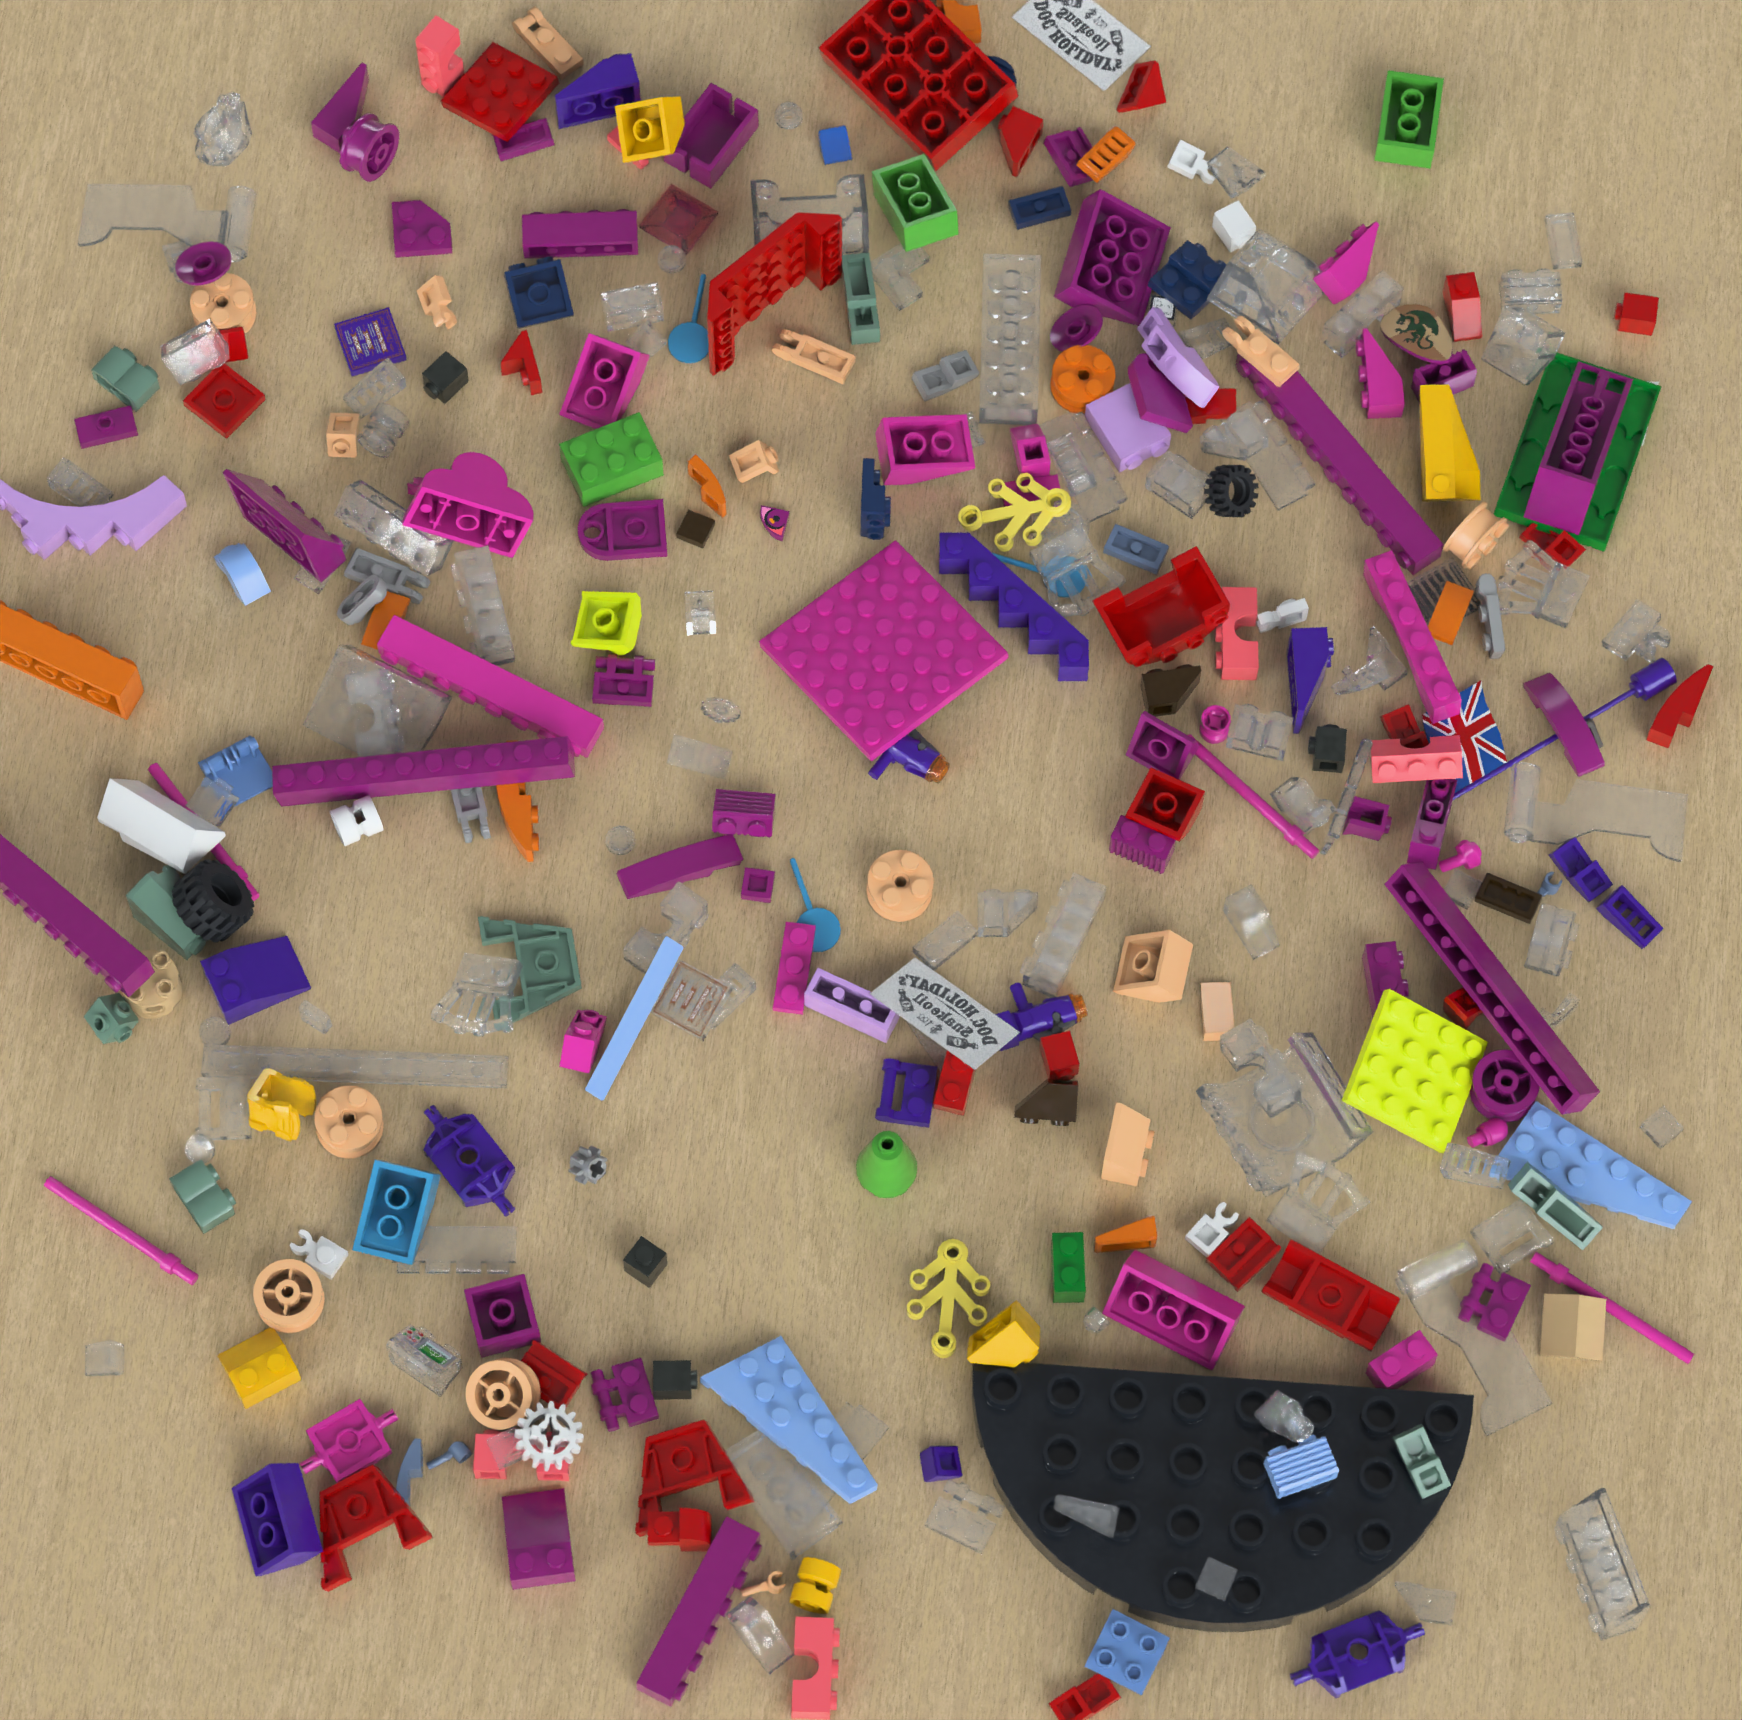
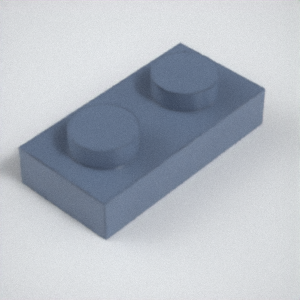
M1115 524L1104 546L1103 553L1157 575L1168 553L1169 546Z

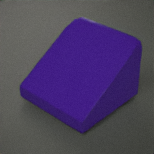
M930 1446L920 1453L924 1482H936L962 1477L957 1446Z

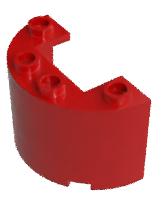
M1197 546L1172 558V571L1123 596L1119 587L1092 600L1127 663L1139 667L1159 661L1163 663L1171 662L1178 656V653L1188 648L1192 650L1201 646L1204 643L1203 638L1228 619L1230 603Z

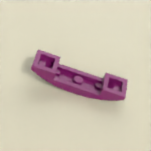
M1550 672L1523 683V687L1536 709L1541 708L1564 746V755L1577 777L1604 767V759L1585 719L1562 684Z

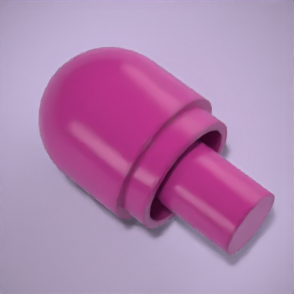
M1500 1118L1487 1120L1476 1128V1133L1467 1137L1468 1144L1471 1148H1474L1480 1144L1487 1147L1501 1142L1508 1134V1126Z

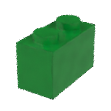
M1083 1232L1052 1233L1053 1303H1084L1086 1285Z

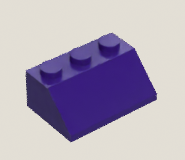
M299 1463L269 1464L232 1487L255 1576H263L303 1564L323 1552Z

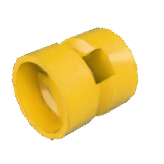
M804 1557L797 1574L800 1582L795 1583L789 1599L790 1603L809 1612L817 1614L829 1613L834 1597L830 1590L837 1587L841 1569L821 1559Z

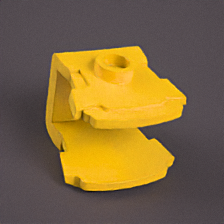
M264 1069L247 1093L249 1126L261 1132L269 1129L275 1132L276 1137L289 1142L292 1139L296 1140L300 1133L299 1114L304 1117L306 1115L312 1116L316 1109V1094L313 1085L306 1082V1079L294 1076L290 1078L283 1076L273 1069Z

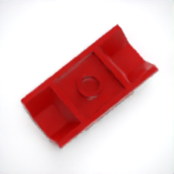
M1292 1239L1288 1243L1272 1276L1261 1291L1263 1294L1289 1307V1310L1342 1339L1346 1338L1370 1352L1378 1343L1401 1299Z

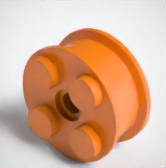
M1076 345L1067 348L1058 355L1052 368L1050 389L1055 401L1069 412L1085 414L1087 404L1113 392L1116 377L1114 364L1105 352L1094 346Z

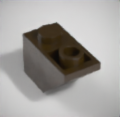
M1185 664L1172 670L1152 669L1142 674L1140 687L1145 711L1155 717L1176 714L1200 683L1201 666L1192 667V665Z
M1046 1079L1015 1106L1014 1118H1020V1122L1037 1124L1039 1119L1051 1120V1124L1056 1126H1069V1122H1076L1078 1081Z

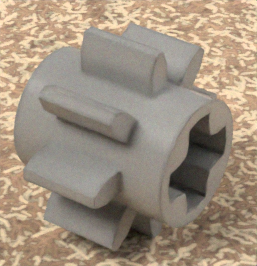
M580 1146L579 1150L573 1153L570 1157V1169L568 1171L576 1175L575 1181L584 1185L587 1181L596 1184L597 1180L603 1177L606 1173L605 1162L607 1158L600 1155V1149L590 1146L589 1149Z

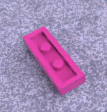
M786 922L773 1011L803 1015L804 993L808 985L816 925Z

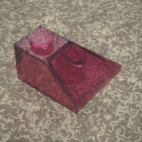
M671 184L639 224V228L686 256L717 217L718 211Z

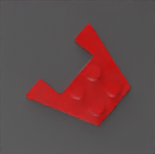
M703 1419L646 1437L641 1477H643L642 1494L639 1495L638 1507L640 1508L639 1520L635 1526L636 1535L639 1537L648 1535V1512L663 1511L660 1500L662 1497L718 1480L723 1506L727 1510L754 1502L753 1496L706 1420Z
M373 1464L319 1492L320 1532L323 1533V1552L320 1554L321 1563L324 1564V1578H321L322 1590L329 1592L352 1580L343 1549L395 1523L404 1549L410 1550L433 1538L431 1532L380 1468Z

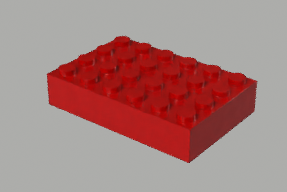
M870 0L818 47L823 61L918 155L925 154L935 172L1019 96L1015 83L930 0Z

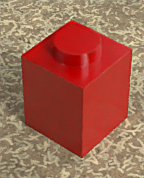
M1625 292L1622 303H1616L1614 319L1619 320L1618 331L1652 336L1656 324L1659 297Z
M1066 1031L1040 1038L1039 1048L1048 1079H1073L1079 1073L1080 1063L1071 1032Z

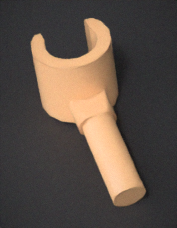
M774 1571L769 1575L767 1581L741 1589L742 1597L767 1590L772 1594L782 1592L786 1584L775 1586L771 1580L780 1578L783 1573Z

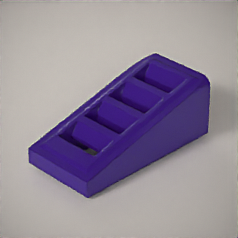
M1623 885L1613 890L1596 907L1604 918L1641 949L1645 948L1664 929ZM1618 900L1622 904L1615 909L1612 905ZM1626 909H1629L1631 913L1624 918L1621 914ZM1637 916L1640 921L1632 927L1629 923ZM1645 925L1650 927L1643 936L1638 933Z

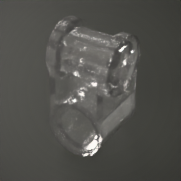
M1278 1390L1254 1413L1257 1420L1266 1429L1273 1433L1276 1432L1292 1442L1306 1440L1314 1430L1313 1422L1303 1415L1300 1403Z

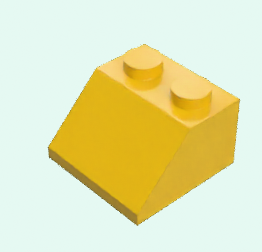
M681 96L660 97L615 106L623 163L674 154L685 126Z
M1016 1300L969 1337L967 1359L970 1363L1016 1367L1021 1362L1026 1364L1034 1359L1039 1352L1041 1327Z
M268 1328L217 1355L245 1409L301 1381L299 1371L274 1328Z

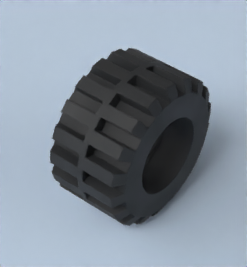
M206 859L203 862L201 861L173 886L172 896L174 899L172 901L173 905L177 908L178 916L182 918L183 923L194 934L200 935L204 940L208 941L210 939L216 943L225 941L250 920L254 913V901L251 899L252 894L246 887L244 880L235 871L231 870L229 866L221 864L217 860L211 861Z

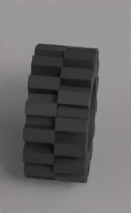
M1222 465L1215 467L1216 471L1209 473L1212 479H1206L1205 484L1209 485V489H1204V494H1209L1205 501L1206 504H1211L1209 507L1210 511L1222 517H1244L1245 514H1249L1251 512L1250 508H1254L1256 505L1253 498H1258L1259 494L1254 493V489L1258 488V483H1253L1256 479L1255 474H1250L1252 470L1245 468L1244 465ZM1231 482L1234 486V495L1232 500L1229 497V486Z

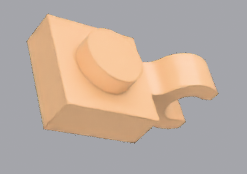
M434 275L416 291L425 315L433 316V322L436 327H440L445 323L446 328L451 329L457 324L454 313L446 306L452 300L444 278Z

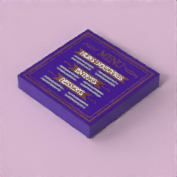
M389 307L334 324L352 377L407 360Z

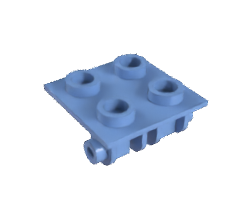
M251 735L198 762L222 805L227 800L224 806L225 809L231 803L233 804L230 809L273 787L272 770L260 752L256 739Z
M1112 1609L1085 1667L1142 1695L1159 1659H1161L1166 1649L1165 1647L1170 1637Z

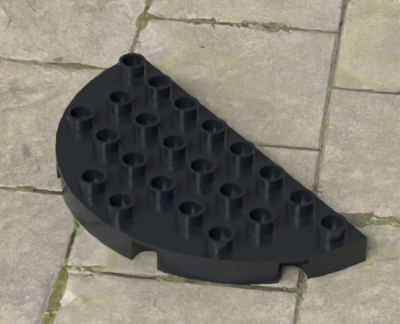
M1021 1362L1016 1367L972 1363V1405L980 1448L984 1447L986 1457L994 1473L993 1484L1015 1523L1033 1546L1060 1572L1081 1588L1093 1595L1096 1589H1099L1111 1597L1129 1604L1128 1612L1177 1628L1206 1632H1247L1289 1625L1292 1623L1294 1616L1309 1613L1324 1606L1326 1612L1343 1605L1364 1593L1388 1575L1416 1547L1432 1526L1453 1486L1464 1458L1471 1429L1474 1395L1038 1363L1025 1364L1024 1362ZM1420 1424L1424 1427L1434 1452L1439 1457L1451 1486L1424 1499L1418 1493L1392 1438ZM1310 1435H1315L1317 1439L1325 1436L1339 1469L1337 1478L1278 1499L1264 1466L1265 1457L1269 1456L1268 1452L1283 1445L1287 1449L1298 1446L1299 1440Z

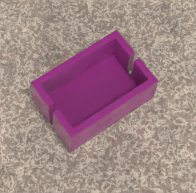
M710 83L685 115V126L674 154L664 156V162L685 174L690 170V177L712 189L759 127L758 109L736 98L734 101V115H732V94Z

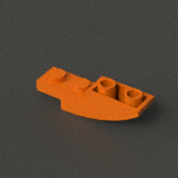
M510 740V741H506V742H515V741H518V740ZM526 782L496 785L500 811L508 833L526 861L534 862L533 851H539V834L533 833V823L539 822L538 805H532L531 795H526Z

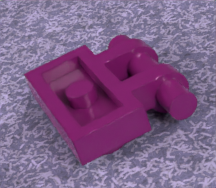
M608 654V657L596 656V668H607V671L594 672L593 704L652 707L654 675H643V670L655 671V659H644V656L635 655L634 658L617 657V654ZM617 669L633 670V674L616 673Z
M1483 1263L1479 1272H1475L1471 1280L1473 1285L1468 1296H1464L1460 1303L1461 1311L1458 1319L1468 1323L1474 1314L1481 1318L1477 1326L1478 1330L1505 1342L1531 1285L1502 1272L1499 1281L1496 1282L1490 1278L1494 1268L1487 1263ZM1484 1290L1492 1294L1487 1306L1479 1302Z
M641 1358L611 1366L614 1378L609 1380L605 1379L602 1369L594 1370L590 1373L593 1384H591L593 1395H597L601 1407L599 1415L601 1421H605L608 1432L616 1431L620 1428L617 1420L620 1417L626 1416L629 1427L659 1419ZM618 1390L622 1404L614 1406L609 1392Z

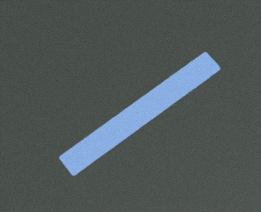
M668 936L664 938L585 1088L587 1092L602 1101L605 1099L683 950V946Z

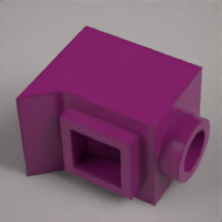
M1355 796L1348 807L1342 835L1353 834L1379 841L1383 833L1388 834L1391 826L1392 817L1388 816L1390 805ZM1361 817L1374 820V824L1361 821Z

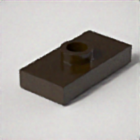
M1487 872L1475 896V902L1531 924L1543 895Z

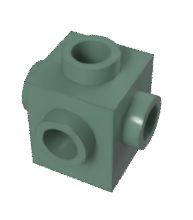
M120 993L98 997L83 1016L103 1044L116 1041L118 1043L124 1042L132 1035V1029L139 1022L131 1006Z

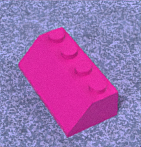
M1134 1250L1124 1263L1102 1314L1213 1370L1233 1334L1245 1306Z

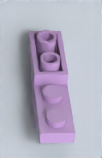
M1152 307L1137 328L1145 340L1141 345L1160 371L1196 405L1204 408L1220 386L1196 350L1185 346L1162 310Z

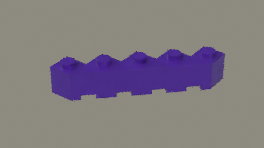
M939 533V574H968L969 601H998V628H1028V654H1057L1058 681L1088 680L1089 640L970 533Z

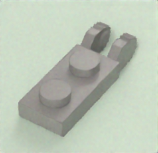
M359 548L355 549L344 571L346 578L362 583L371 575H378L387 583V591L411 598L410 602L416 604L421 603L423 596L418 591L405 587L406 581L420 588H428L431 582L427 577L411 571L409 567Z
M1485 573L1479 577L1475 584L1476 598L1482 601V605H1479L1480 622H1485L1486 633L1482 635L1484 651H1489V659H1499L1505 651L1496 580H1494L1495 577Z
M481 787L451 790L458 823H461L465 842L471 843L473 838L468 821L478 818L481 835L484 839L491 838Z

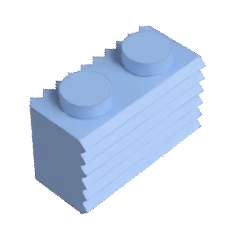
M1310 1435L1299 1440L1298 1446L1287 1449L1283 1445L1268 1452L1269 1456L1265 1457L1264 1466L1278 1499L1337 1478L1339 1469L1325 1436L1317 1439L1315 1435Z

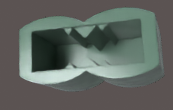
M114 346L91 369L93 378L103 388L114 394L121 402L127 406L131 405L132 410L137 412L160 388L157 379L159 376L150 366H142L137 363V358L130 350L126 348L122 350Z
M200 1159L169 1178L192 1218L203 1234L235 1215L232 1206L236 1204V1201L227 1188L221 1190L216 1183L220 1177L210 1163L206 1166Z

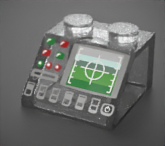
M410 1324L386 1343L390 1362L441 1397L463 1368L461 1358H459L460 1353L449 1344H445L443 1347L434 1341L436 1337L426 1328L421 1326L417 1329Z

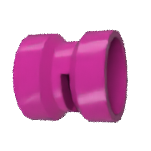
M1212 705L1203 711L1200 735L1206 742L1218 744L1227 738L1231 723L1229 711L1219 705Z

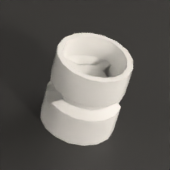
M369 795L353 801L352 807L343 805L330 811L332 821L344 846L359 841L362 834L369 837L383 831L380 817ZM361 816L363 822L357 824L355 817Z

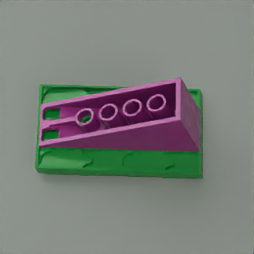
M1551 351L1499 496L1494 515L1500 518L1505 517L1509 521L1527 527L1532 523L1537 524L1536 530L1551 534L1549 530L1558 534L1565 530L1579 544L1591 546L1594 549L1605 552L1662 386Z

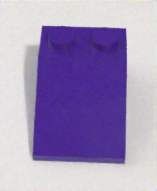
M631 53L624 55L615 54L610 58L603 59L555 95L559 129L615 117V106L641 101L639 79Z
M1327 627L1291 628L1286 654L1293 734L1300 733L1323 682L1326 668L1331 667L1334 643L1333 638H1328Z
M288 936L230 948L200 961L204 975L227 1025L311 989Z

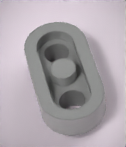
M378 575L369 576L343 600L338 608L337 617L347 625H353L362 621L366 613L375 604L381 603L386 597L387 583Z

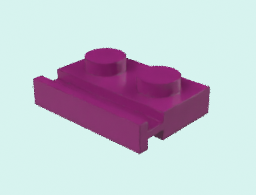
M1078 127L1075 131L1067 130L1046 136L1043 144L1069 187L1093 181L1076 165L1092 148L1081 127ZM1092 159L1090 160L1095 166L1102 170V168L1099 165H1097Z

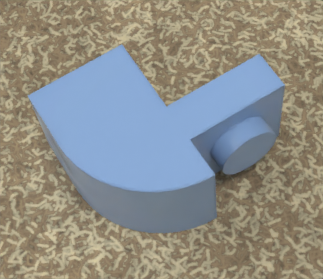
M240 543L229 545L223 548L218 555L214 556L218 567L228 577L236 596L244 605L271 592L256 560L244 543L241 545Z

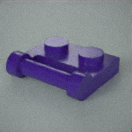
M890 1058L884 1059L882 1070L885 1073L880 1107L876 1109L875 1119L882 1122L929 1128L938 1067L900 1062ZM897 1074L906 1075L901 1111L892 1109Z

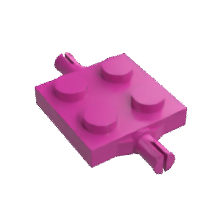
M358 1399L306 1430L308 1437L314 1445L315 1455L299 1463L302 1470L307 1474L322 1465L331 1473L335 1482L338 1483L368 1466L374 1465L392 1454L391 1448L384 1439L383 1428L398 1421V1417L393 1409H390L388 1412L375 1418L374 1415L367 1411L361 1399Z

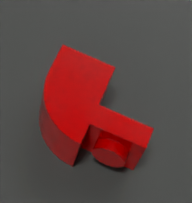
M679 1508V1511L648 1512V1546L680 1545L681 1552L708 1551L712 1544V1515L709 1512L693 1508Z

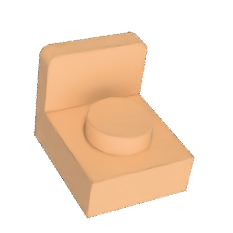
M330 413L326 433L329 457H357V436L360 425V415L358 413Z
M760 440L729 455L737 480L741 483L766 471L772 474L779 472L776 463L779 461L775 449Z

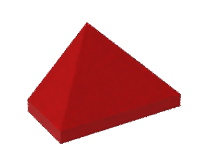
M1156 60L1135 64L1116 109L1119 113L1167 103L1159 63Z

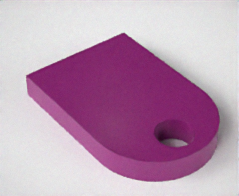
M1147 353L1137 355L1128 366V376L1140 419L1187 433L1193 427L1184 394L1160 371Z
M663 499L611 502L592 506L581 516L578 523V539L582 549L589 556L603 561L667 557ZM594 527L599 529L601 533L596 538H588L584 534L588 528Z

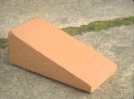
M1231 982L1200 983L1203 1041L1234 1040L1235 1028Z

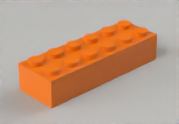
M0 600L1 662L128 720L144 693L138 668L133 661L125 657L120 659L114 657L104 647L99 645L93 647L86 644L78 635L74 633L67 635L59 631L54 624L48 621L41 623L33 619L28 612L22 609L15 611L7 607Z

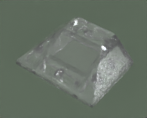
M1258 229L1230 259L1209 293L1207 300L1235 318L1240 315L1253 324L1255 329L1258 328L1269 339L1279 345L1323 296L1324 292L1312 279L1320 271L1318 267L1320 264L1271 233Z

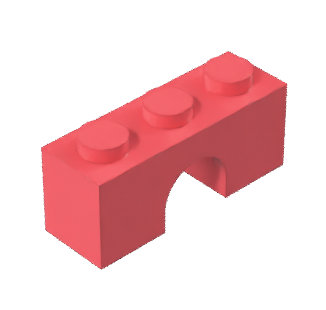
M435 15L415 41L423 87L431 93L436 92L444 97L463 76L464 67L463 59L454 54L460 45L459 29Z
M1222 587L1221 589L1230 603L1228 619L1215 628V642H1220V651H1216L1215 668L1221 669V680H1257L1259 669L1258 641H1245L1235 633L1238 628L1256 625L1258 614L1257 587Z
M1460 735L1430 737L1429 745L1417 749L1402 746L1400 739L1370 740L1373 783L1463 778Z
M484 1430L483 1434L475 1433L473 1465L475 1478L507 1479L509 1463L515 1457L522 1456L525 1451L516 1450V1443L522 1439L514 1438V1435L502 1434L499 1430ZM552 1432L546 1433L548 1447H550L551 1440L553 1439ZM532 1445L536 1451L542 1453L536 1445ZM559 1447L554 1451V1454L563 1451L566 1447ZM563 1460L560 1470L555 1467V1464H550L549 1470L545 1471L544 1464L539 1463L536 1469L537 1478L544 1481H569L570 1464Z
M795 1618L794 1655L811 1657L816 1661L819 1668L817 1673L809 1679H793L792 1718L830 1720V1710H837V1691H831L832 1679H838L839 1659H832L833 1647H839L840 1628H834V1618Z

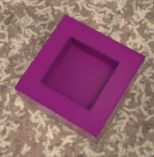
M745 867L741 899L771 903L775 871Z

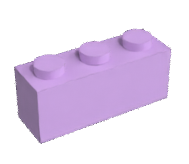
M817 968L804 993V1006L884 1043H887L900 1018L897 1013L870 995V991L820 968Z

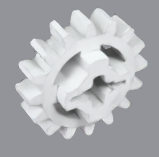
M550 1401L548 1408H543L539 1402L536 1404V1412L529 1408L525 1410L527 1420L524 1418L518 1419L517 1425L521 1429L515 1430L514 1438L522 1440L516 1443V1450H525L522 1459L525 1461L532 1458L533 1468L542 1463L544 1464L545 1471L549 1470L550 1464H555V1467L560 1470L563 1460L569 1464L573 1462L571 1453H580L581 1447L576 1443L583 1442L584 1435L576 1432L581 1430L582 1423H573L576 1413L573 1411L567 1415L565 1413L566 1405L562 1404L559 1409H554V1403ZM544 1418V1421L539 1425H532L537 1420ZM557 1420L561 1421L566 1427H562ZM548 1426H550V1432H552L553 1437L550 1447H548V1440H546L545 1435ZM532 1445H536L542 1453L536 1451ZM559 1447H566L563 1451L554 1454V1451Z

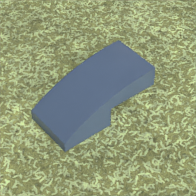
M414 1439L404 1456L397 1479L396 1490L409 1506L410 1478H423V1445L421 1439Z

